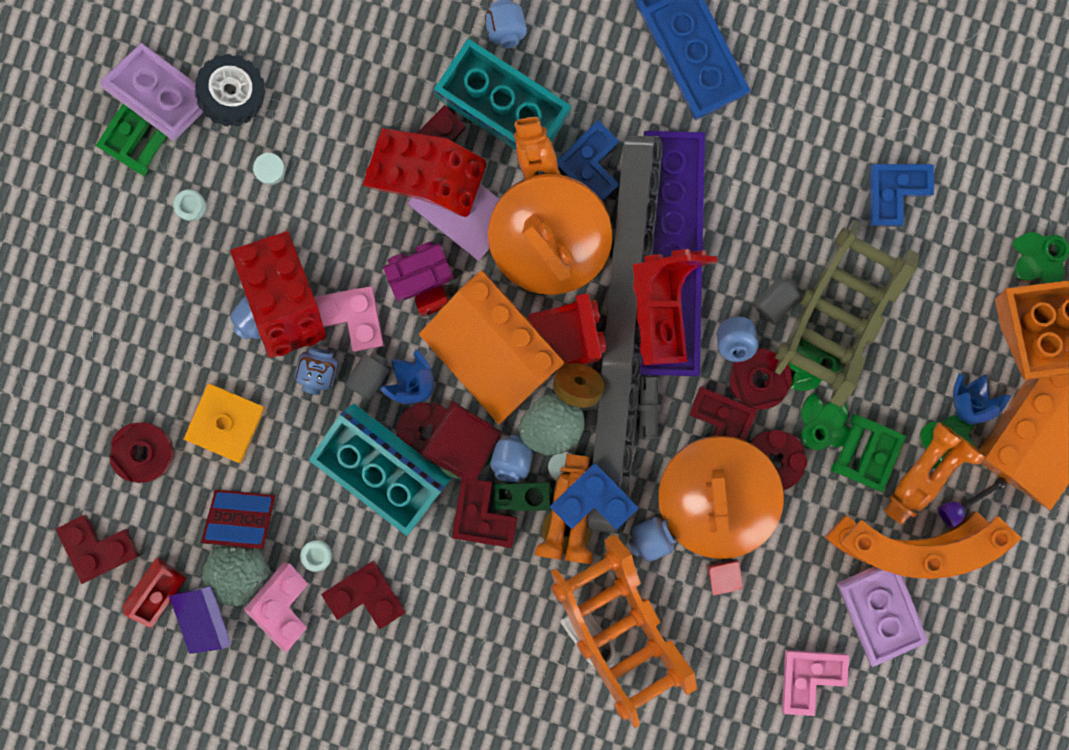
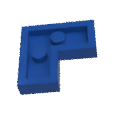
M598 120L557 160L558 168L565 176L576 179L588 186L603 202L619 187V183L599 163L620 141Z
M872 164L870 166V227L903 226V197H931L934 195V164Z
M596 462L550 505L551 509L571 529L593 508L616 530L639 509L631 498Z

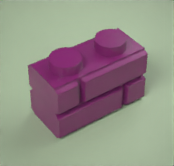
M432 241L426 242L415 248L417 253L405 257L404 253H400L387 259L389 264L383 266V270L398 303L455 280L440 243L434 245Z

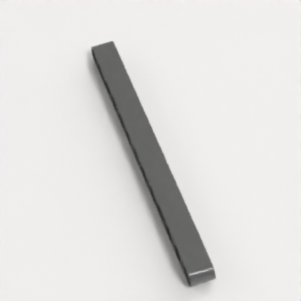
M627 136L624 141L605 333L606 351L603 354L601 375L605 387L599 400L593 464L596 462L628 496L642 366L640 327L637 322V300L633 289V264L645 262L644 257L652 255L662 159V142L659 136ZM595 508L588 513V527L590 530L614 534L623 533L626 521L616 530Z

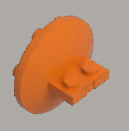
M541 174L519 181L500 197L490 218L488 242L496 265L509 280L519 287L534 293L556 295L581 288L594 279L601 271L611 250L612 225L605 205L588 186L568 176Z
M731 436L705 437L688 444L678 451L664 470L658 495L660 513L663 521H668L667 526L671 535L676 536L677 541L688 550L701 556L715 559L743 556L761 546L776 529L781 518L784 503L782 483L772 461L753 444Z

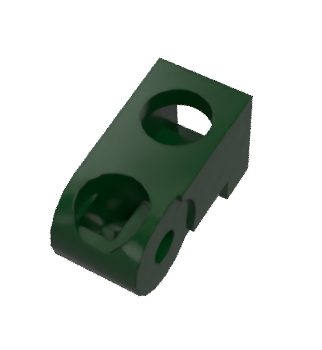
M553 481L495 484V509L513 511L552 510L550 505L553 503Z

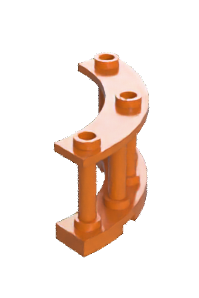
M975 511L957 526L941 533V535L927 539H891L871 528L863 520L855 523L846 515L824 536L836 548L864 563L896 575L924 579L953 577L982 568L1004 555L1022 539L999 516L987 522Z
M614 534L604 540L607 553L604 554L605 558L567 581L557 569L552 570L551 574L555 584L551 586V589L556 599L560 603L562 602L571 624L580 639L577 642L579 651L585 659L590 658L601 679L615 699L614 707L623 721L628 719L633 727L637 728L640 726L637 708L673 686L676 688L680 686L685 694L689 695L697 690L695 672L685 661L672 640L666 643L656 626L661 623L649 600L647 598L642 600L636 588L641 582L632 554ZM610 569L615 572L617 579L614 580V585L584 603L577 605L573 591ZM620 595L622 597L625 596L632 609L629 611V615L592 637L583 617ZM641 626L649 639L646 642L647 646L609 669L598 648L632 627ZM660 657L668 669L666 671L667 675L631 698H628L616 679L650 658Z

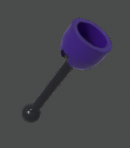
M1001 477L997 478L992 486L962 504L955 501L944 503L937 508L941 519L949 528L957 526L963 521L966 508L997 489H1005L1007 481Z

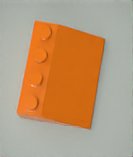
M482 270L468 281L419 333V336L499 425L547 383L560 367L568 364L489 275Z
M1069 281L1006 288L994 300L1001 330L1023 380L1068 375Z
M1069 374L1025 380L979 448V451L985 455V459L980 464L999 477L1004 478L1012 486L1050 511L1069 484Z

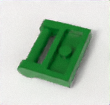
M122 104L95 146L145 177L149 171L147 166L167 136L156 129L137 160L132 159L130 155L145 134L150 123Z
M853 414L850 420L852 424L839 458L836 463L833 462L830 471L876 491L883 492L906 435ZM866 429L871 432L856 470L850 469L848 466L862 432Z

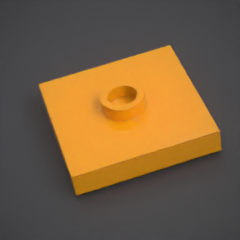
M208 383L183 440L237 463H242L266 407Z

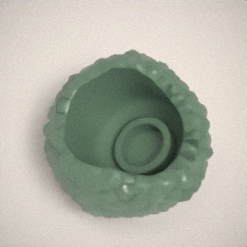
M550 393L538 398L533 403V406L525 412L520 419L518 431L521 434V440L529 449L544 455H557L568 451L578 444L584 431L585 420L580 407L569 405L556 394Z
M218 545L211 551L210 556L207 557L201 579L205 587H212L216 601L228 606H239L249 603L270 579L271 574L269 564L259 549Z

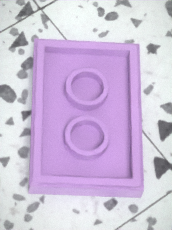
M142 43L100 81L101 88L173 141L203 113L202 109L197 105V98H195L196 83Z
M480 184L468 217L458 216L444 208L415 198H410L406 203L477 261H480L490 248L488 227L493 209L499 198Z
M874 566L837 583L867 660L872 667L928 643L903 576L883 571Z

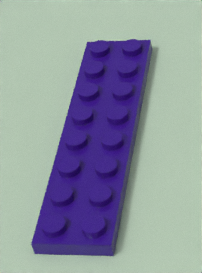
M644 131L643 136H659L662 142L652 255L662 254L663 257L672 256V251L690 249L691 252L702 251L705 132ZM702 266L694 269L686 277L681 289V307L688 362L644 365L642 357L641 375L700 376Z

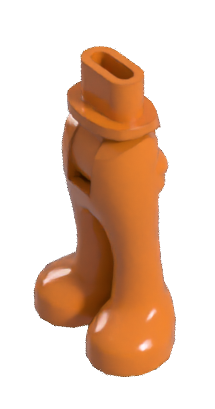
M530 117L517 120L514 123L516 128L514 139L518 163L524 178L539 175L538 171H543L544 174L561 175L552 142L547 136L546 128L541 126L539 118Z
M938 422L933 429L931 443L920 459L900 479L895 492L889 497L891 502L883 511L903 525L910 516L915 517L917 515L915 510L921 511L938 495L949 477L960 465L965 462L978 465L985 459V455L962 436H958L951 428ZM950 449L937 468L929 474L935 463Z
M566 454L565 466L560 468L562 474H560L556 484L553 502L589 468L590 457ZM553 510L548 536L545 541L537 545L534 556L562 560L566 523ZM588 514L570 530L565 555L566 561L593 564V554L586 547L585 543Z

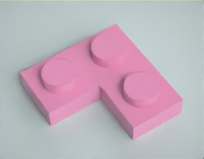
M372 286L314 297L324 327L348 323L353 352L384 347L374 288Z
M285 562L276 570L244 610L281 650L288 652L307 628L289 607L308 583L290 563Z
M785 650L782 696L783 714L815 716L817 685L848 687L849 655L846 653Z

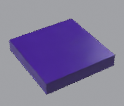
M211 586L177 592L169 596L189 654L221 650L231 645Z

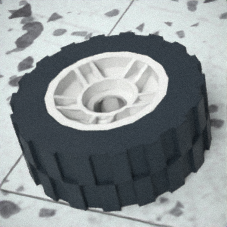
M231 54L214 56V59L207 60L204 63V67L198 71L195 85V98H197L198 107L202 109L206 117L212 119V122L216 124L220 123L227 127L234 125L236 127L242 123L250 122L251 118L256 117L259 113L264 99L265 83L264 79L260 76L261 72L253 66L251 61L243 59L242 56H232ZM229 86L235 93L232 95L225 92L226 87Z

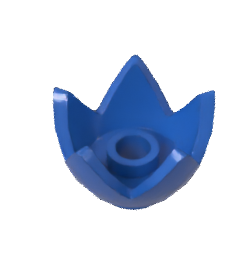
M417 349L413 353L416 363L397 359L391 361L398 384L385 385L380 388L385 395L399 403L415 404L424 402L434 391V376L431 367Z
M959 373L953 389V403L956 414L962 421L971 425L985 423L997 417L1006 407L1011 395L1005 394L998 398L990 399L987 375L979 377L965 387L964 376Z

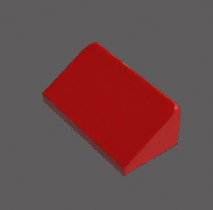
M156 557L123 604L124 615L152 629L170 603L169 596L177 593L186 580V576Z

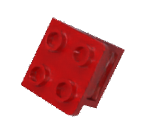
M382 128L380 136L376 141V147L370 164L366 169L362 185L371 190L422 200L444 208L458 216L468 217L487 164L485 159L447 138Z
M289 231L230 250L268 357L285 356L289 352L305 346L316 345L326 338L317 303Z
M690 249L672 251V256L663 257L662 254L645 256V262L633 264V289L637 300V322L640 327L641 337L640 352L644 365L688 362L681 307L682 285L686 277L694 269L718 263L717 256L707 255L706 250L691 252Z
M589 293L577 295L575 302L534 312L528 316V320L568 364L578 363L585 365L599 362L602 358L601 354H604L606 351L603 331L597 332L595 326L600 319L597 301H590Z

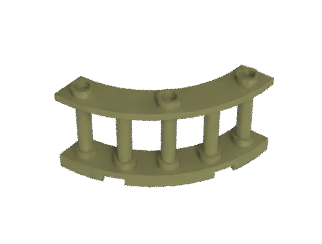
M855 219L848 229L843 227L834 241V244L837 245L836 249L825 265L813 289L808 287L799 303L803 305V308L787 341L782 342L775 354V358L779 360L775 370L776 373L781 375L790 362L830 384V388L834 389L830 402L839 407L843 406L857 387L866 360L862 353L867 343L872 344L882 327L885 319L881 316L889 304L888 301L896 302L904 287L917 270L920 255L908 249L902 258L899 256L894 258L858 239L856 234L860 222ZM848 248L889 269L891 276L884 287L878 286L876 288L837 267ZM830 278L870 298L873 306L866 318L863 316L858 318L820 297ZM814 308L854 329L853 333L857 335L851 347L847 346L844 348L806 327ZM800 338L839 358V363L843 364L841 371L835 373L796 352Z

